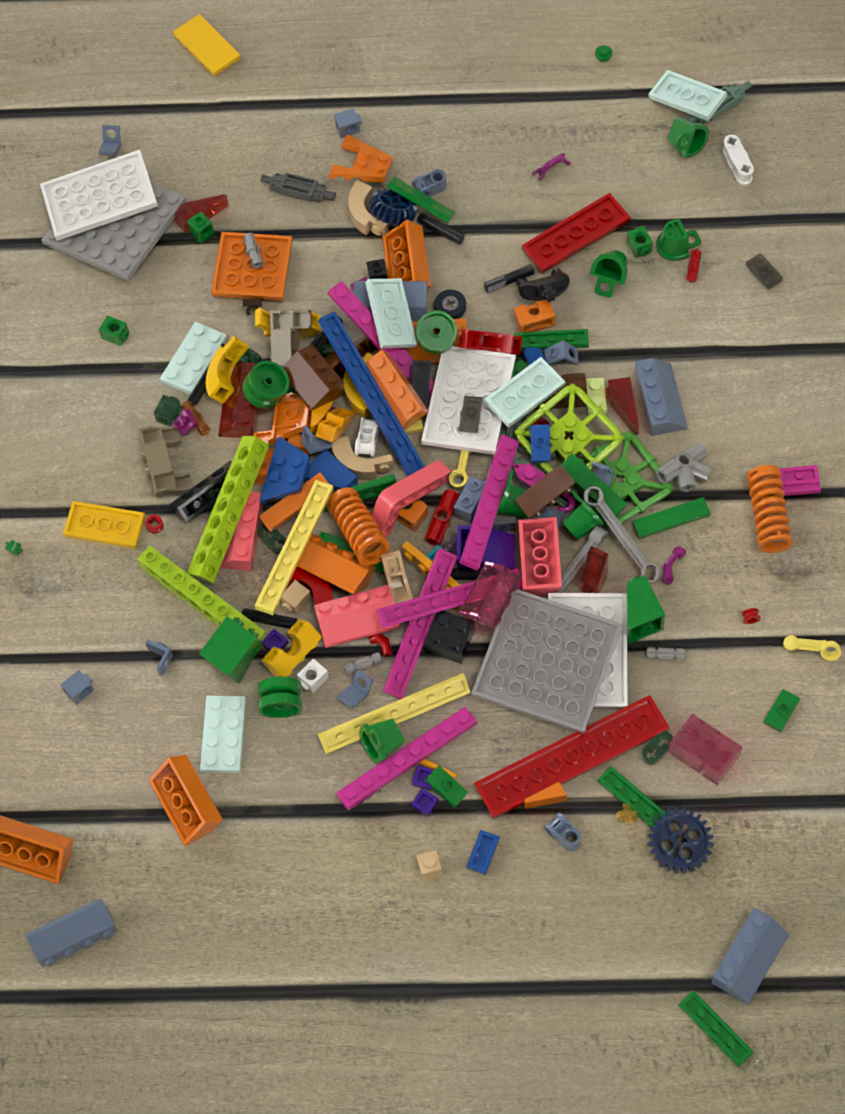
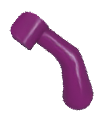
M561 153L547 161L541 168L534 170L532 175L534 176L539 173V180L544 178L545 172L557 163L563 161L568 166L571 163L564 158L565 154Z
M680 546L675 547L671 556L664 563L663 583L669 585L674 581L672 565L677 557L682 559L685 556L686 550Z

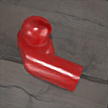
M382 633L369 636L371 644H379L381 646L383 657L392 656L389 638Z

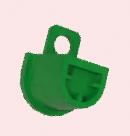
M674 118L667 140L675 146V150L682 153L684 158L697 155L706 145L709 131L704 124L692 123L683 118Z
M677 218L664 226L662 233L657 237L656 249L664 259L679 261L689 258V249L699 246L701 239L696 230L686 232L680 219ZM689 236L695 237L696 241L689 243Z
M613 250L609 253L600 254L594 260L590 274L598 277L595 288L596 294L610 298L613 295L615 283L625 284L628 260L623 252ZM601 283H607L610 286V290L607 292L602 291L600 288Z
M511 469L496 515L500 516L502 513L527 518L514 501L526 490L510 483L514 472Z
M571 490L569 493L581 505L562 525L576 540H579L596 526L602 527L604 522L585 501Z
M393 718L369 726L366 723L359 731L360 740L365 752L377 764L383 762L386 759V755L406 741Z

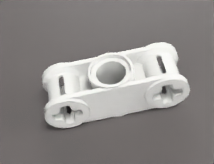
M728 135L724 139L723 154L737 182L740 185H749L753 179L754 167L738 136Z
M361 417L359 433L355 442L356 456L359 454L375 456L376 443L380 434V428L375 420H367Z

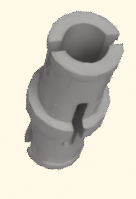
M247 233L243 237L247 247L246 253L251 259L253 268H261L264 262L260 255V247L255 241L254 234Z

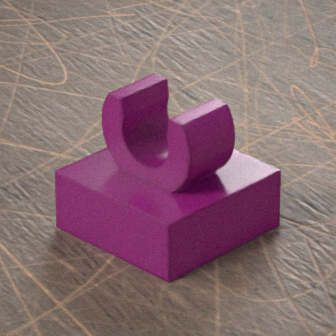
M184 409L172 424L176 430H180L182 435H188L198 425V422L190 409Z

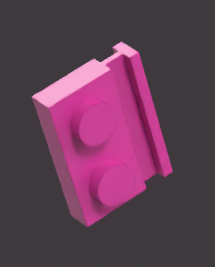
M817 465L780 468L781 480L783 482L781 489L785 493L784 496L821 492Z

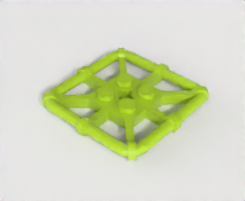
M570 384V386L563 388L548 402L542 403L539 409L515 430V436L519 443L531 455V444L525 438H531V431L525 430L545 414L554 424L550 427L551 456L557 451L566 460L571 453L575 456L581 453L589 462L586 466L590 470L594 468L591 465L592 462L600 463L624 441V436L603 413V409L600 406L598 407L575 384ZM570 393L569 411L558 420L549 410ZM575 394L592 411L583 421L574 414ZM598 417L613 435H595L586 426ZM567 432L573 433V440H565V434ZM593 441L612 442L595 458L585 450ZM536 463L548 474L554 470L549 463Z

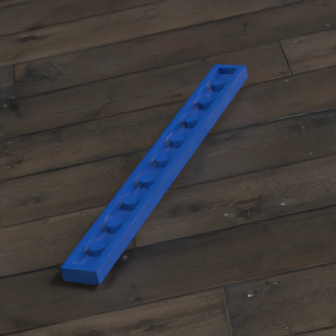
M336 312L321 317L318 320L321 328L407 476L424 468L425 465Z

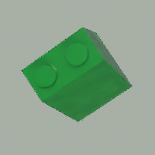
M646 576L633 577L627 582L626 591L627 644L664 630L665 613Z
M227 616L199 654L226 675L240 683L262 641L257 638L259 634L251 628L248 631L242 627L244 623L238 618L234 617L232 620Z

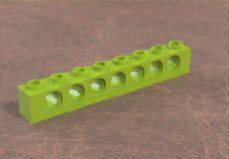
M242 436L187 571L190 576L200 582L214 583L269 448L268 443L256 436Z
M149 545L137 558L143 571L219 627L227 616L232 620L236 617L244 623L242 626L248 631L251 628L258 633L259 636L257 638L263 641L267 637L263 629Z

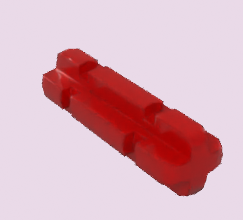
M699 249L691 251L690 257L692 258L689 260L686 276L690 283L697 281L700 265L699 259H701L702 254Z

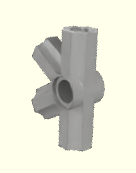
M696 443L686 451L679 452L674 459L657 469V479L661 483L667 484L677 478L679 490L682 492L695 490L697 487L695 479L705 483L711 471L710 466L700 462L708 456L706 447L703 444Z

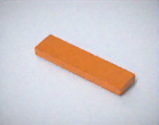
M318 473L304 483L301 493L286 496L259 516L270 533L301 511L315 480L329 484L321 473Z

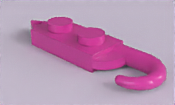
M512 463V468L517 476L516 480L528 488H531L546 476V474L529 463L526 465ZM569 492L566 495L563 493L559 494L557 498L560 495L569 501V505L565 508L557 507V510L571 511L575 506V498Z

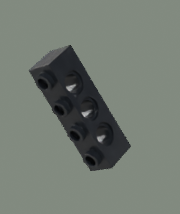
M232 461L224 464L170 503L179 519L187 523L216 502Z

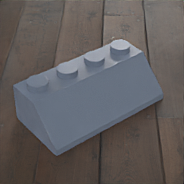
M354 281V295L372 313L365 284L366 281ZM402 281L412 322L419 321L423 315L428 313L427 281Z
M656 358L635 361V376L650 435L654 436L687 430L688 427L671 364Z
M101 898L25 934L41 966L49 967L56 964L57 960L63 957L73 956L81 948L92 947L96 941L112 937L118 930L107 906Z
M754 907L714 974L711 983L748 1005L789 934L772 917Z

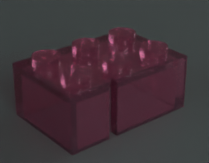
M485 562L459 613L475 621L476 624L495 629L501 622L502 614L511 602V593L518 589L522 577L503 565Z
M694 714L690 715L682 726L681 731L679 730L669 743L668 752L698 773L703 771V776L717 786L740 757L742 746Z

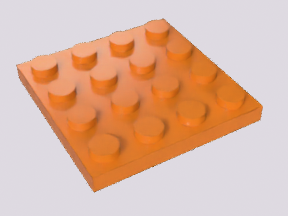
M221 232L211 291L212 296L243 299L262 298V300L283 301L293 241L292 236L254 234L264 262L261 268L255 269L252 266L250 257L246 253L247 247L243 240L244 235L247 233Z

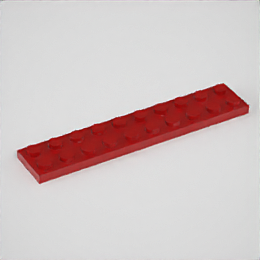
M651 695L587 726L584 734L575 732L475 782L474 786L491 817L495 819L523 805L524 799L557 782H560L562 785L669 731L670 727Z

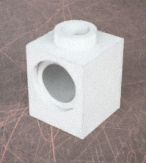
M314 658L297 674L298 680L301 682V688L304 691L309 690L312 694L329 679L328 671ZM310 675L316 676L313 680L307 679Z

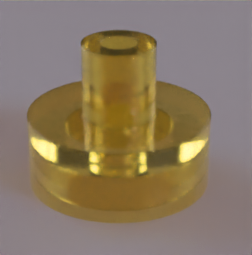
M623 804V811L617 812L618 822L630 823L637 821V812L631 811V804Z

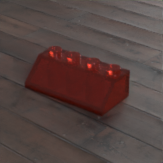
M242 362L234 367L231 375V384L234 392L224 404L222 403L219 437L242 438V436H253L254 432H256L259 408L249 403L242 389L246 376L257 363Z

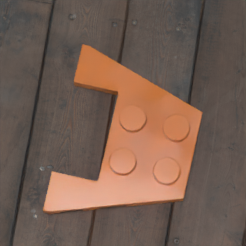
M347 134L342 149L356 152L358 155L352 168L333 164L329 173V179H336V177H344V180L361 178V181L384 183L392 165L393 157Z
M290 392L289 394H284L275 405L272 430L254 432L253 436L271 445L277 442L278 437L286 439L301 433L304 425L309 428L311 410L297 393Z

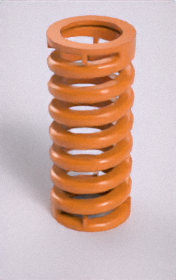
M774 465L755 467L748 471L746 475L749 480L748 487L750 489V497L752 498L751 505L753 507V515L755 516L754 523L756 525V533L758 534L759 550L764 553L785 551L792 547L793 539L789 535L791 528L788 526L789 518L786 516L788 510L785 508L786 500L783 498L785 493L781 489L783 487L781 470Z
M346 487L335 491L327 502V509L346 537L350 547L360 563L364 565L379 563L382 561L381 555L389 553V542L375 523L374 518L355 489Z

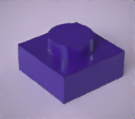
M273 629L261 644L270 651L273 647L284 649L288 645L289 640Z
M418 765L412 785L431 791L432 787L425 779L434 769Z
M421 788L411 807L429 817L439 798Z

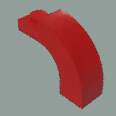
M462 329L460 348L520 355L523 336Z
M298 566L296 567L287 588L296 580L310 591L314 597V605L334 600L328 581Z

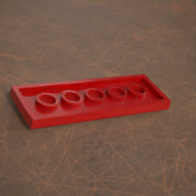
M608 193L522 244V250L543 274L630 222L631 217L612 194Z

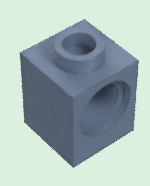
M354 108L334 114L335 125L340 138L346 137L347 134L352 135L360 132L362 120L359 114L356 115Z
M80 670L61 684L64 692L76 705L94 691L92 686L93 680L87 673L83 675Z

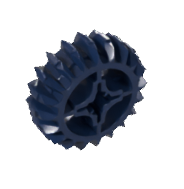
M391 189L374 192L369 202V212L372 213L373 217H377V220L394 225L395 227L405 220L413 222L416 217V204Z

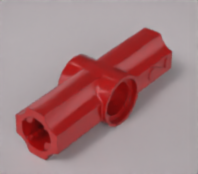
M454 490L444 491L440 503L434 511L433 520L425 536V541L430 545L440 546L447 528L451 525L454 506L460 496ZM441 516L447 517L446 519H443V520H442V519H439V517H441Z

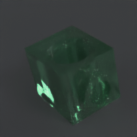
M163 395L154 411L156 422L173 426L172 423L182 411L180 401L174 396L168 397Z

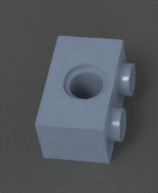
M470 476L454 506V516L472 524L484 488V481Z

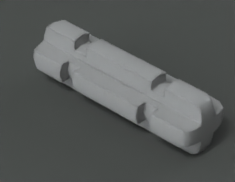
M648 647L646 657L648 659H655L657 657L658 659L673 660V658H676V660H684L685 649L677 648V650H674V648L661 647L655 649V647Z
M376 652L371 654V657L368 655L354 660V663H346L344 668L347 675L355 673V670L358 669L361 671L372 667V664L382 663L380 653Z

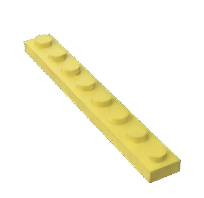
M315 480L255 604L256 610L274 615L333 492V485Z
M462 673L317 735L325 754L360 740V728L366 723L369 726L393 718L395 723L398 724L471 692L466 677Z

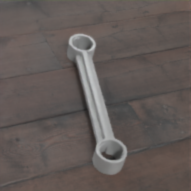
M595 486L589 487L584 493L586 503L596 508L641 569V576L645 575L646 568H655L656 575L654 580H648L649 584L656 583L661 576L658 566L648 561L605 503L602 490ZM595 490L599 493V499L597 503L593 504L588 502V493Z
M596 526L593 529L586 544L561 575L562 588L554 593L564 592L595 549L603 544L608 531L600 526Z

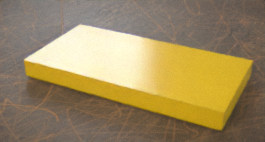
M200 14L173 31V36L214 77L241 59V55Z
M72 501L63 536L137 549L146 514Z

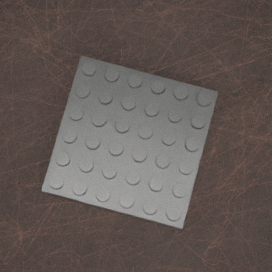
M151 183L158 204L157 207L58 241L51 226L41 241L43 245L129 281L187 200L184 196Z
M511 587L471 696L584 734L623 624Z

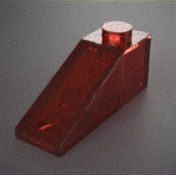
M223 194L186 202L174 214V222L187 235L190 233L187 224L189 219L199 212H202L208 219H211L229 206L227 196Z
M630 377L608 380V387H605L606 399L609 398L612 408L634 435H639V421Z
M593 546L589 549L580 579V590L583 593H599L607 580L609 554Z

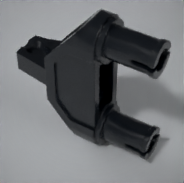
M557 268V271L553 269L551 276L532 281L522 277L523 280L518 278L516 281L518 292L522 298L534 301L546 299L548 302L554 301L555 297L566 291L570 283L568 275L559 268Z

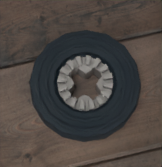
M444 290L435 298V311L446 312L453 319L461 318L466 311V299L457 290ZM450 303L453 307H447V304Z

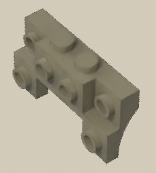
M309 309L270 311L271 335L269 340L271 344L270 360L283 367L299 351V329L312 328V315Z
M148 426L140 428L139 433L144 452H141L143 462L148 463L149 468H145L148 479H152L156 497L173 493L179 496L193 487L190 473L174 475L167 447L182 444L178 430L174 426Z

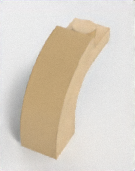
M357 180L351 188L348 197L350 218L354 226L367 236L369 231H372L375 235L384 236L389 232L388 224L377 220V217H373L366 210L373 195V189L371 186Z
M348 436L338 438L332 443L333 456L353 472L359 480L377 479L376 473H386L394 469L391 454L375 458L356 456L351 449Z
M400 550L381 555L386 581L390 587L394 604L413 599Z

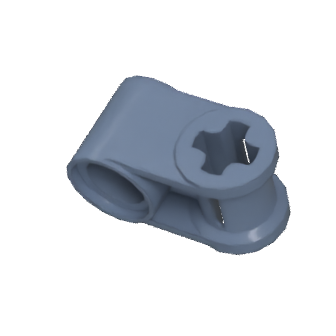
M441 169L433 170L425 175L416 177L412 181V186L423 194L425 192V195L430 197L443 192L447 188L446 174Z
M558 812L556 818L551 823L544 825V829L566 850L576 851L581 845L580 832L564 815ZM575 837L577 840L571 843L567 841V838Z

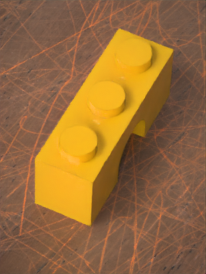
M299 619L288 630L287 634L292 639V647L288 652L285 653L283 649L273 647L261 660L275 677H289L293 669L304 661L308 652L318 645V641L322 636L309 621Z

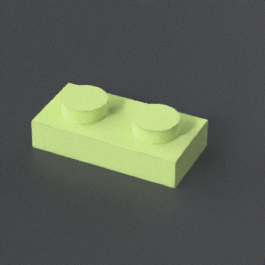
M604 378L586 379L587 395L598 407L600 406L603 409L604 414H607ZM587 406L588 415H590L592 411Z

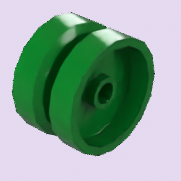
M439 310L429 311L423 315L418 321L416 328L417 342L420 347L427 353L434 355L443 354L451 349L457 336V327L453 318L446 312ZM433 330H436L440 333L438 335H435L433 333Z
M272 361L259 362L251 369L243 382L242 390L244 396L250 404L257 408H272L287 392L289 377L281 365Z
M280 676L264 679L258 684V694L260 697L258 703L261 715L270 718H288L301 713L302 700L300 695L302 690L299 680Z

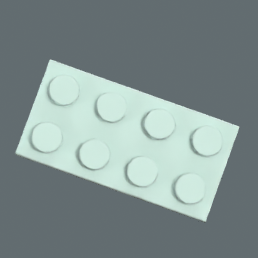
M669 70L665 72L649 92V99L709 121L727 97V93L723 90Z
M402 278L367 279L365 284L380 348L415 347L417 341Z
M195 322L160 377V382L190 395L221 344H225L228 339L227 335Z
M540 357L484 399V403L509 428L563 388L566 382Z
M206 696L200 763L201 773H241L246 708L245 696Z

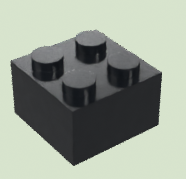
M446 611L437 612L424 641L425 652L462 664L475 632V621Z

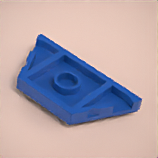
M278 437L259 500L261 504H266L267 500L274 498L279 500L288 495L301 493L311 459L309 455L281 437Z

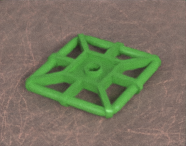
M631 431L622 433L625 440L622 457L610 463L607 457L601 461L603 465L609 466L615 471L610 488L623 500L628 497L635 506L617 517L621 524L638 513H644L648 507L667 497L674 489L671 481L667 484L644 481L639 475V472L649 466L656 473L660 466L656 462L655 456L648 452L638 437L632 434ZM630 441L645 459L644 462L635 467L627 459ZM606 442L601 446L593 447L589 454L595 458L612 442ZM583 456L579 458L584 464L588 462ZM616 477H622L623 483L615 482ZM575 483V488L581 494L582 500L585 501V491ZM642 488L660 491L644 502H640L634 495V493ZM588 494V502L593 504L596 503L595 500ZM591 507L594 510V512L602 519L604 525H606L607 528H610L604 521V519L601 517V515L598 513L596 508Z

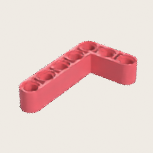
M436 460L380 493L371 516L385 538L391 533L400 509L449 481V475L452 470L443 462Z

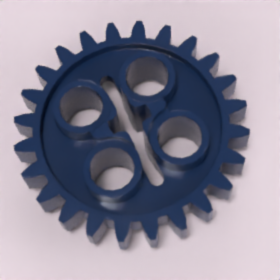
M675 807L672 814L668 809L666 816L660 813L659 819L661 821L654 819L653 823L655 826H650L649 828L653 832V834L647 835V838L652 840L648 842L647 846L653 847L649 854H656L657 856L653 861H662L659 867L667 865V872L671 868H674L675 874L679 872V869H682L683 874H686L687 868L694 872V865L701 868L702 864L700 861L706 863L708 859L705 855L710 856L712 854L707 849L714 846L713 843L709 842L714 837V835H708L711 827L705 828L704 825L707 820L701 822L699 820L701 814L694 817V810L687 814L686 808H683L682 812L679 813L678 808ZM676 823L680 831L673 832L669 825ZM687 824L688 828L683 837V843L679 847L677 856L673 857V852L678 843L677 839L682 834L684 825ZM689 832H696L699 838L692 840L689 837ZM662 843H671L672 850H665L662 847ZM688 850L691 853V858H684L681 855V851Z

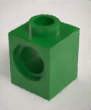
M199 212L187 221L190 234L200 244L215 235L212 222L202 212Z
M644 225L627 232V243L636 258L647 256L652 252L653 241Z
M108 315L98 329L103 340L121 346L129 337L126 322Z

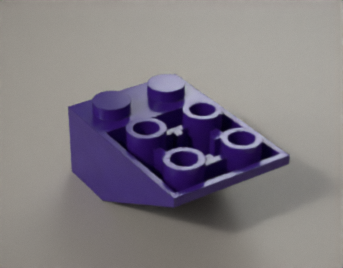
M471 525L457 526V568H469L459 562ZM492 529L480 568L514 570L515 534Z

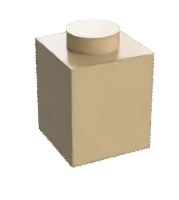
M295 580L281 598L282 607L290 613L292 611L297 615L312 598L310 591Z
M436 850L417 855L423 881L442 877V869Z

